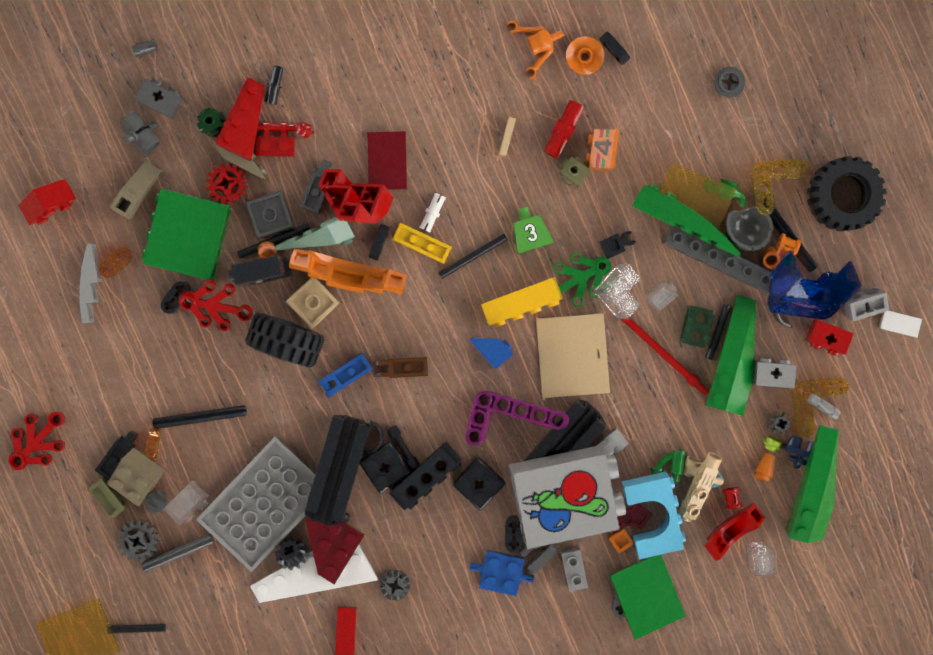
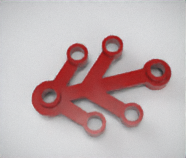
M207 280L204 286L194 293L189 291L183 292L178 300L180 307L184 310H191L199 320V324L204 328L210 326L213 318L221 331L229 330L231 326L230 320L223 318L218 311L236 314L238 319L244 322L249 321L253 315V309L249 305L243 304L238 307L218 303L234 294L235 286L230 283L226 284L222 291L208 300L199 299L207 292L212 293L216 289L215 281ZM207 284H211L213 288H208ZM226 288H230L232 292H227ZM186 298L191 299L192 302H187ZM199 307L205 308L212 318L209 315H204ZM243 309H246L249 313H244ZM203 319H207L209 323H204ZM221 323H226L228 327L222 326Z
M56 411L48 416V424L36 436L35 424L38 421L35 414L26 415L24 422L26 424L27 446L23 450L21 438L25 435L22 428L12 430L11 436L13 438L14 452L9 456L8 464L13 470H22L27 464L47 466L52 463V456L50 454H43L40 457H28L32 451L54 450L55 452H60L65 449V443L62 440L41 443L55 427L64 424L65 416L62 412ZM30 416L33 418V423L28 421ZM56 416L61 418L59 423L55 421ZM16 430L20 431V437L15 435ZM57 442L61 444V449L56 448ZM44 456L48 458V463L43 461ZM17 457L21 458V464L16 462Z

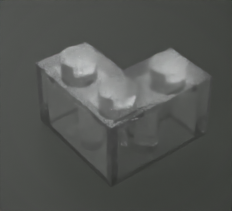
M621 264L606 277L594 292L618 319H629L641 306L629 292L641 277L629 264Z

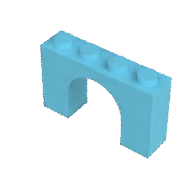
M661 472L622 481L621 484L627 505L657 501L666 508V517L660 527L652 531L632 535L638 558L643 559L683 550V542H686L684 531H680L679 525L682 524L680 513L676 511V507L679 504L677 496L673 495L672 491L675 488L673 477H669L667 472Z

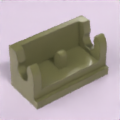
M103 477L87 490L92 492L108 513L110 520H112L128 508L129 505L119 492L107 484L109 480Z

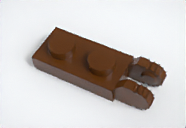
M427 357L392 358L374 361L376 366L389 365V372L381 371L374 373L375 377L428 376Z

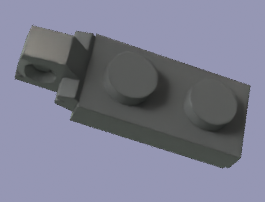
M323 159L321 167H316L315 171L312 172L300 205L301 208L319 214L325 199V194L321 190L319 182L325 169H330L331 162Z

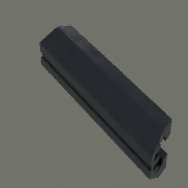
M577 399L566 412L569 417L568 426L563 429L551 428L523 461L587 448L602 432L606 423L600 412L593 408L590 403ZM562 417L559 419V421L556 423V425H558V426H561V425H562V423H563V418H562Z
M334 415L304 513L314 522L323 523L328 526L341 525L371 427V425L361 419L347 415Z

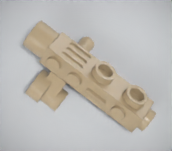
M708 452L704 462L692 456H687L685 460L683 474L691 478L694 476L679 509L681 519L691 522L692 519L696 520L712 485H722L724 482L723 478L717 477L722 458L715 453Z

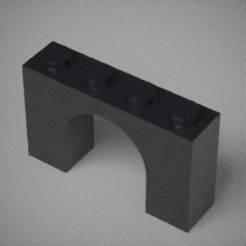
M280 255L231 265L232 270H229L231 282L240 286H252L293 277L291 268H289V258H281Z

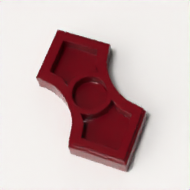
M637 503L625 509L626 515L617 516L619 530L627 526H635L642 529L653 514Z

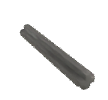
M211 534L205 535L141 563L144 572H148L214 543Z

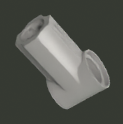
M615 428L604 436L603 440L596 446L599 445L606 456H610L624 449L629 443L621 432Z

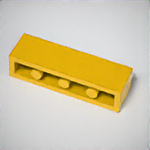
M553 277L483 303L481 306L488 325L494 324L496 328L506 324L505 320L509 318L515 321L523 318V313L528 311L531 314L542 311L541 307L547 304L549 308L560 304L559 300L563 299L556 278Z

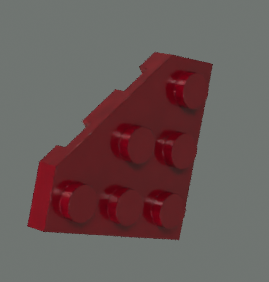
M308 517L305 522L318 575L335 585L365 534L345 521L341 525L328 526L323 523L314 522Z

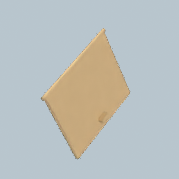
M604 313L540 319L536 317L542 400L551 397L610 393Z

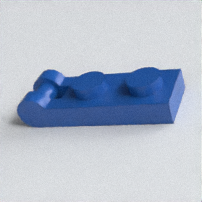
M362 353L318 381L320 387L323 386L326 391L325 394L329 398L373 368ZM332 379L337 384L334 388L329 383Z

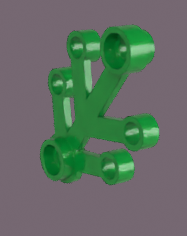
M579 253L572 254L570 256L572 264L577 265L580 263L592 267L586 271L567 267L561 262L554 265L553 270L555 273L574 276V278L559 285L561 293L578 284L576 295L572 299L573 306L581 307L584 304L583 295L587 281L593 275H595L593 287L589 289V295L592 298L600 296V285L603 275H607L611 270V262L606 257H598L592 260L582 257ZM574 255L579 256L578 262L572 260ZM603 262L605 264L604 270L599 269V263ZM558 264L562 265L563 270L561 272H558L556 270V266ZM594 288L598 290L596 296L591 294V290ZM576 298L581 299L580 305L574 303Z

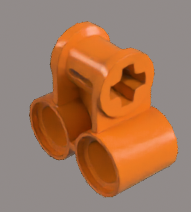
M782 233L776 248L769 247L762 252L764 266L768 269H775L780 265L781 272L785 276H794L799 269L797 259L794 256L800 248L801 240H793ZM769 255L776 256L774 261L766 260ZM788 262L794 264V266L789 269L784 267V265Z

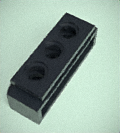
M446 441L416 467L411 474L390 490L389 494L404 511L407 508L411 510L418 504L417 500L421 496L426 497L433 490L432 487L436 483L440 484L447 478V473L451 470L454 472L461 466L460 461L462 457ZM442 460L446 462L447 466L444 469H439L436 463ZM428 473L432 476V480L426 482L422 479V475ZM410 486H414L417 488L418 492L416 494H410L407 488Z

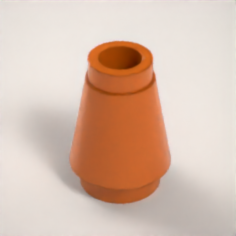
M765 453L754 471L756 479L769 483L770 479L773 478L776 456Z

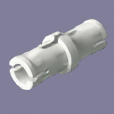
M437 193L434 194L429 208H426L425 212L427 213L419 228L424 230L428 223L425 231L429 233L436 218H439V211L446 197L441 196L439 202H437L440 196Z

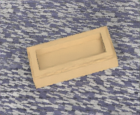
M508 118L499 157L506 158L516 121L515 118Z

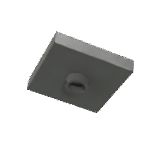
M282 190L245 202L257 239L295 227Z

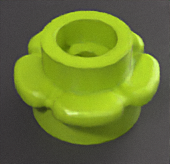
M768 435L763 442L766 444V449L775 452L776 449L781 450L780 445L782 441L778 438Z

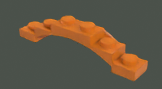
M294 248L289 262V268L308 272V277L324 280L328 286L364 294L365 290L383 294L384 290L403 294L407 274L398 273L392 269L346 261L311 250L304 251Z

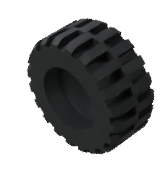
M852 156L837 158L824 164L823 167L815 172V176L810 179L809 184H811V187L807 188V194L810 195V199L807 202L813 208L810 210L812 215L818 217L817 221L820 224L824 223L826 228L836 229V231H851L871 224L875 221V217L881 214L882 209L880 208L885 206L886 203L883 195L887 194V188L883 189L882 186L886 182L884 177L880 178L878 176L880 173L879 169H873V164L869 161L864 162L863 158H852ZM842 176L851 177L861 188V203L852 212L839 210L831 198L832 184L837 178Z
M257 313L252 319L245 341L246 345L264 354L300 366L313 367L316 365L323 346L324 336L284 319Z

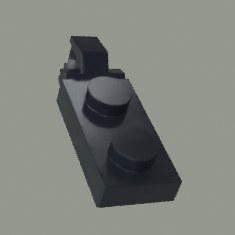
M132 430L129 431L126 437L121 436L117 439L95 471L107 480H110L122 458L135 448L136 445L133 442L138 434Z

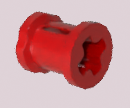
M730 487L722 490L727 504L725 509L730 510L743 507L739 500V487Z

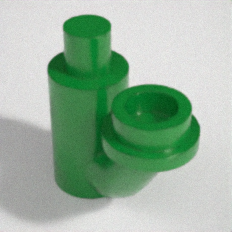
M673 450V452L667 453L654 468H650L651 475L664 472L663 466L671 461L670 474H672L674 482L679 483L680 476H683L686 452Z

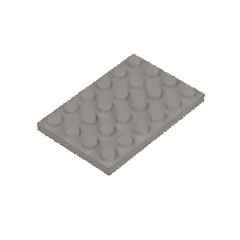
M275 436L196 520L252 572L304 518L305 508L316 473Z

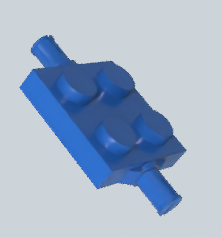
M487 550L482 564L470 563L469 570L480 572V589L517 596L521 581L533 583L534 575L523 573L524 557Z

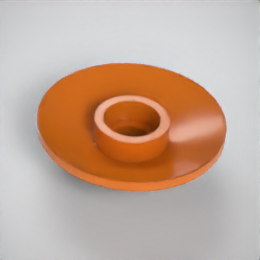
M578 37L567 48V64L577 74H593L603 64L604 49L592 37ZM586 54L588 59L582 60L581 55Z

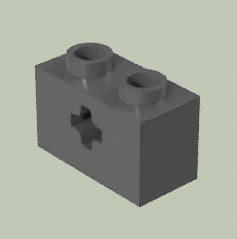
M153 78L151 81L144 79L135 100L174 119L183 101V98L179 96L180 92L171 87L168 90L163 88V84ZM158 95H162L164 98L163 100L157 99L156 97Z

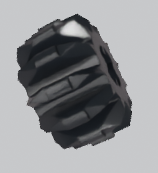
M290 537L288 542L286 539H283L284 544H277L280 550L275 551L277 563L281 564L283 569L288 567L292 571L294 566L300 569L299 564L306 563L304 557L308 556L307 546L298 538L295 540L293 537Z

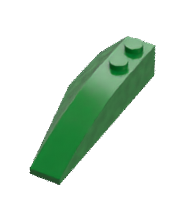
M649 183L648 186L643 185L632 205L633 207L667 224L678 226L684 232L692 235L695 234L701 240L713 243L716 247L735 256H740L741 252L718 228L698 212L676 200L678 196L668 191L664 194L659 191L660 187Z
M738 295L736 297L706 406L741 416L744 414L754 377L756 300Z
M823 425L818 427L785 529L789 539L812 543L822 541L835 502L838 429Z

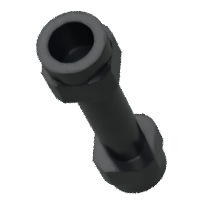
M395 425L387 430L390 438H394L407 461L405 463L409 469L412 470L419 466L416 456L413 457L402 439L398 426Z

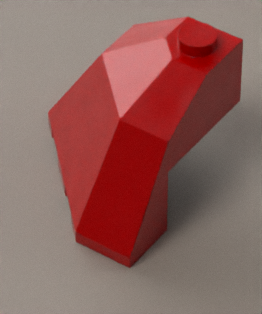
M325 169L319 182L321 190L324 192L339 221L377 223L388 214L393 201V196L385 185L351 183L342 169Z

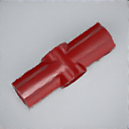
M569 101L552 131L553 134L545 147L544 153L553 158H559L576 128L575 125L583 112L584 106L576 101Z

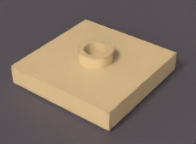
M312 277L286 300L289 306L311 329L317 326L340 304L318 279Z

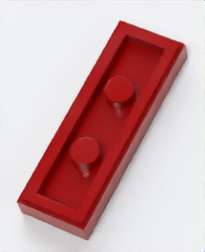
M338 606L335 655H355L357 607Z

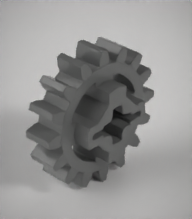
M139 519L136 524L132 520L130 525L125 524L123 526L125 530L118 532L122 536L117 538V541L121 542L118 549L123 548L124 551L121 555L123 556L127 553L128 560L134 557L135 562H138L141 557L145 561L147 556L152 557L154 555L152 551L158 550L155 544L160 542L159 539H156L159 532H153L155 526L149 527V521L142 524V519ZM134 528H140L136 533L130 531ZM137 537L140 538V544L137 543ZM139 549L147 550L141 553L137 552Z

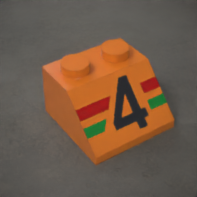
M594 129L592 134H589L587 145H590V153H586L585 157L588 169L609 173L614 169L619 137L618 129Z

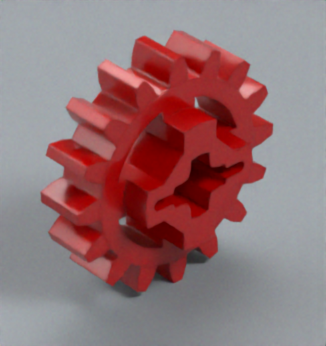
M221 163L220 169L213 167L215 172H208L211 179L205 181L210 184V186L206 187V190L212 191L209 196L211 198L216 196L215 202L219 203L222 200L224 205L227 204V201L233 205L234 199L240 202L239 196H245L246 193L243 192V189L248 188L244 184V182L248 181V178L242 177L245 172L243 170L238 172L239 167L235 165L232 168L231 163H228L227 167ZM228 171L233 172L237 177L231 178ZM220 175V178L218 179V181L215 182L217 176ZM226 180L232 182L228 185V188L223 186V184L226 183ZM239 186L237 192L234 194L235 188ZM223 190L226 197L219 195L217 191Z

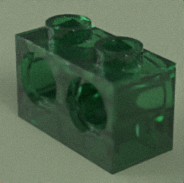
M688 305L679 343L705 348V345H708L711 334L708 333L709 328L713 326L715 320L713 310ZM699 312L705 316L702 323H698L696 320V315ZM694 331L700 333V339L697 342H694L691 338Z

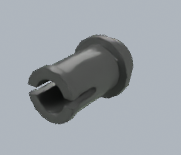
M155 39L140 44L135 43L132 46L135 56L142 58V55L158 51L157 46L149 48V46L156 44Z

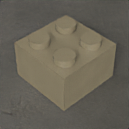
M133 448L122 458L107 484L139 507L150 492H152L165 470Z

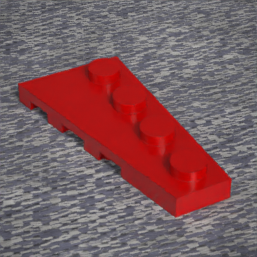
M247 77L215 145L250 162L254 150L265 85Z

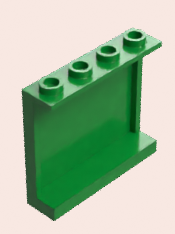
M161 189L160 193L158 192L156 195L155 203L157 207L156 211H153L151 215V222L153 223L151 230H148L146 235L148 243L142 252V264L214 281L232 207Z

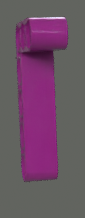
M481 391L475 397L465 438L470 445L483 444L487 438L493 412L553 429L567 427L569 417L566 413L491 391ZM485 394H487L490 398V401L487 405H485L482 401V398ZM502 400H506L508 403V407L505 410L500 407ZM520 405L526 407L524 415H520L518 412ZM539 410H542L545 414L544 419L541 421L536 416ZM479 413H482L485 417L483 423H479L477 420ZM557 415H560L563 418V423L561 426H558L555 423V417ZM475 431L480 435V439L477 442L472 438Z

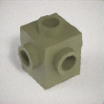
M571 157L569 161L565 159L559 168L562 171L559 175L562 176L561 180L568 185L572 183L578 188L590 172V169L584 166L586 163L582 159ZM570 169H575L576 173L573 174Z

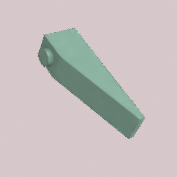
M335 217L320 224L321 228L310 229L303 233V236H296L275 246L276 251L294 250V248L306 249L340 244L344 247L353 243L352 239L356 238L348 221H339Z

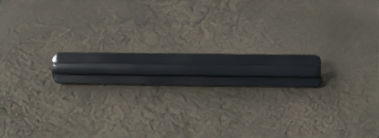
M763 191L758 193L754 197L755 200L769 214L772 223L779 233L786 234V237L793 240H799ZM801 243L796 256L806 270L812 272L817 269L818 265Z
M241 405L159 417L152 420L153 428L160 429L242 417L247 415V407Z

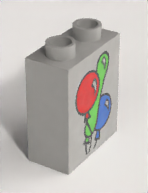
M599 445L508 464L522 537L527 549L619 530L617 516L626 515L625 504L621 492L613 493L610 480L619 478L618 466L615 456H606Z

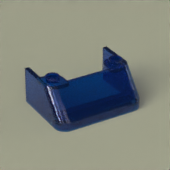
M789 251L772 270L767 304L772 313L825 320L832 317L862 287V284L851 261L838 273L825 272L817 280L802 278L803 276L794 253Z

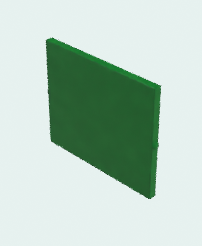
M662 555L648 557L609 575L635 640L685 617Z

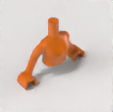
M509 21L506 26H515V29L509 32L510 34H514L516 31L536 33L527 37L534 56L545 52L532 67H528L525 71H532L534 73L533 76L528 78V80H533L536 77L538 68L552 54L554 48L553 41L564 37L563 31L560 30L550 34L544 27L518 26L515 21Z

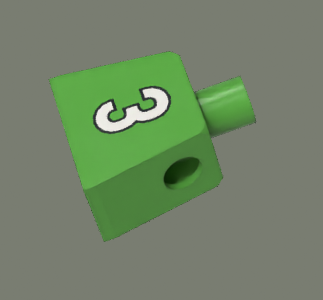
M528 207L517 210L520 221L513 223L517 254L554 243L540 215L531 217Z

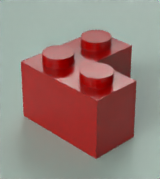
M62 179L33 189L18 207L29 226L35 223L41 225L47 222L48 217L55 214L56 211L61 210L63 212L72 207L71 204L77 198L66 179Z

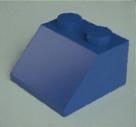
M472 337L470 339L473 345L495 369L513 355L511 352L513 347L506 340L501 341L497 338Z

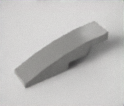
M87 244L80 276L82 324L95 322L92 303L99 302L95 283L103 282L96 244Z

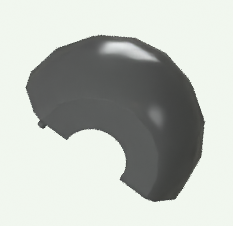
M759 205L751 206L742 211H730L724 224L725 233L729 241L738 249L745 251H755L765 247L770 241L773 231V223L769 214Z

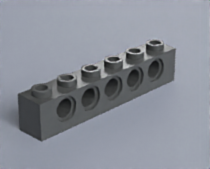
M676 226L669 227L662 242L663 245L763 293H770L778 275L718 248L712 243L701 240L695 235L684 232Z

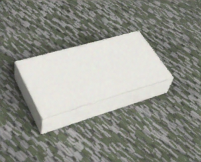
M886 311L882 312L879 329L918 338L922 319Z

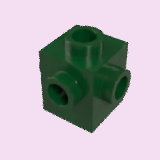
M215 108L202 110L200 112L201 115L197 116L199 120L197 126L200 132H205L209 137L218 136L224 126V122H226L221 111L218 112ZM213 119L211 124H207L206 121Z

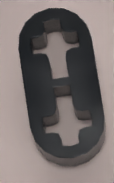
M606 31L599 38L603 46L621 65L630 60L629 54L609 32Z
M380 224L369 253V258L378 261L390 226Z
M179 281L172 286L161 302L163 312L173 314L180 309L178 301L180 295L176 296L179 292L177 288L178 286H185L184 290L191 292V287L188 283ZM176 299L173 303L174 309L167 310L168 305L166 302Z
M516 515L509 516L505 522V546L508 551L513 553L518 552L522 548V532L519 517ZM513 519L516 520V523H519L516 526V532H512V526L508 525L512 523ZM512 535L515 536L516 542H519V544L515 545V548L508 544V542L512 541Z

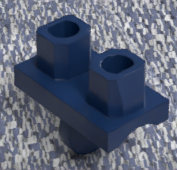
M791 435L788 443L783 444L782 449L797 454L796 456L790 455L788 460L794 462V468L799 469L801 465L806 466L807 460L803 458H809L813 442L808 441L806 449L802 450L800 446L803 439Z

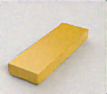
M399 223L392 238L393 241L442 264L445 263L452 246L402 223Z

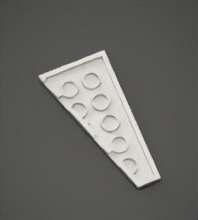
M358 545L335 585L318 575L313 552L311 551L307 557H304L306 563L299 564L300 569L294 566L292 571L288 567L286 569L280 568L255 582L250 587L259 603L377 581L378 577L362 548Z

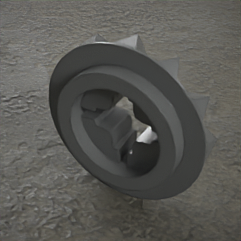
M735 67L721 69L714 80L715 89L720 95L727 98L736 97L745 87V77ZM730 77L731 81L737 84L731 85L728 90V85L722 81H727Z
M390 570L382 576L380 590L383 596L389 600L398 601L409 592L410 581L404 572ZM396 578H398L397 582L401 588H396L392 593V586L389 584L394 583Z

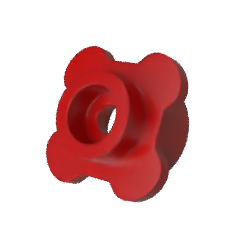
M304 121L295 123V132L298 135L308 138L311 134L315 133L311 129L312 126Z

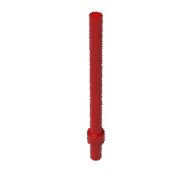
M624 313L620 317L630 329L678 371L691 387L694 386L704 396L710 391L699 381L695 374H691L628 315Z

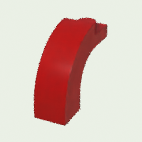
M755 503L744 507L722 522L706 538L708 541L704 545L715 561L722 559L734 542L745 534L759 528L765 520V516Z

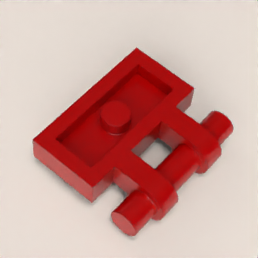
M270 121L258 123L257 131H264V136H256V156L295 157V137H288V131L295 132V124H288V122L275 124L270 123ZM271 131H281V137H271Z

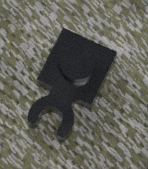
M631 231L624 232L621 238L617 233L599 241L607 259L626 251L624 245L631 246L636 243L635 240L627 241V235L631 234Z

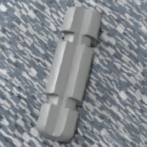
M811 394L807 399L809 404L814 405L829 417L839 418L840 410L836 407L834 408L833 405L819 396Z

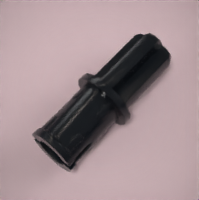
M277 65L273 67L270 83H267L268 89L264 102L277 105L280 88H282L280 83L284 70L283 67Z

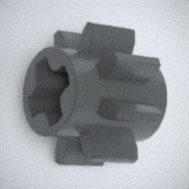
M775 411L774 417H768L771 420V424L767 425V427L774 428L773 434H777L780 431L782 435H785V430H791L789 423L792 422V419L786 418L787 413L783 412L780 416L779 412ZM779 420L783 421V423H781L780 425L781 427L776 425L777 423H779Z
M160 490L156 491V493L150 492L144 503L148 506L146 511L153 515L157 511L162 513L169 502L165 499L167 494Z

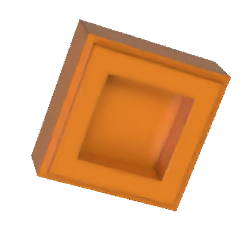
M624 527L617 533L607 537L618 554L634 544Z

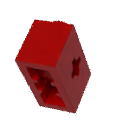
M813 320L805 341L809 342L812 348L818 350L825 348L828 350V354L839 357V354L846 355L854 333L820 320ZM826 336H829V338H831L832 341L828 342V340L825 339Z

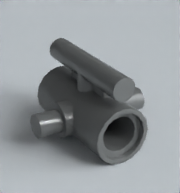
M136 112L128 114L121 121V129L126 134L124 141L127 144L133 142L144 157H148L151 151L160 144V141L153 134V130L158 127L156 122L144 123Z

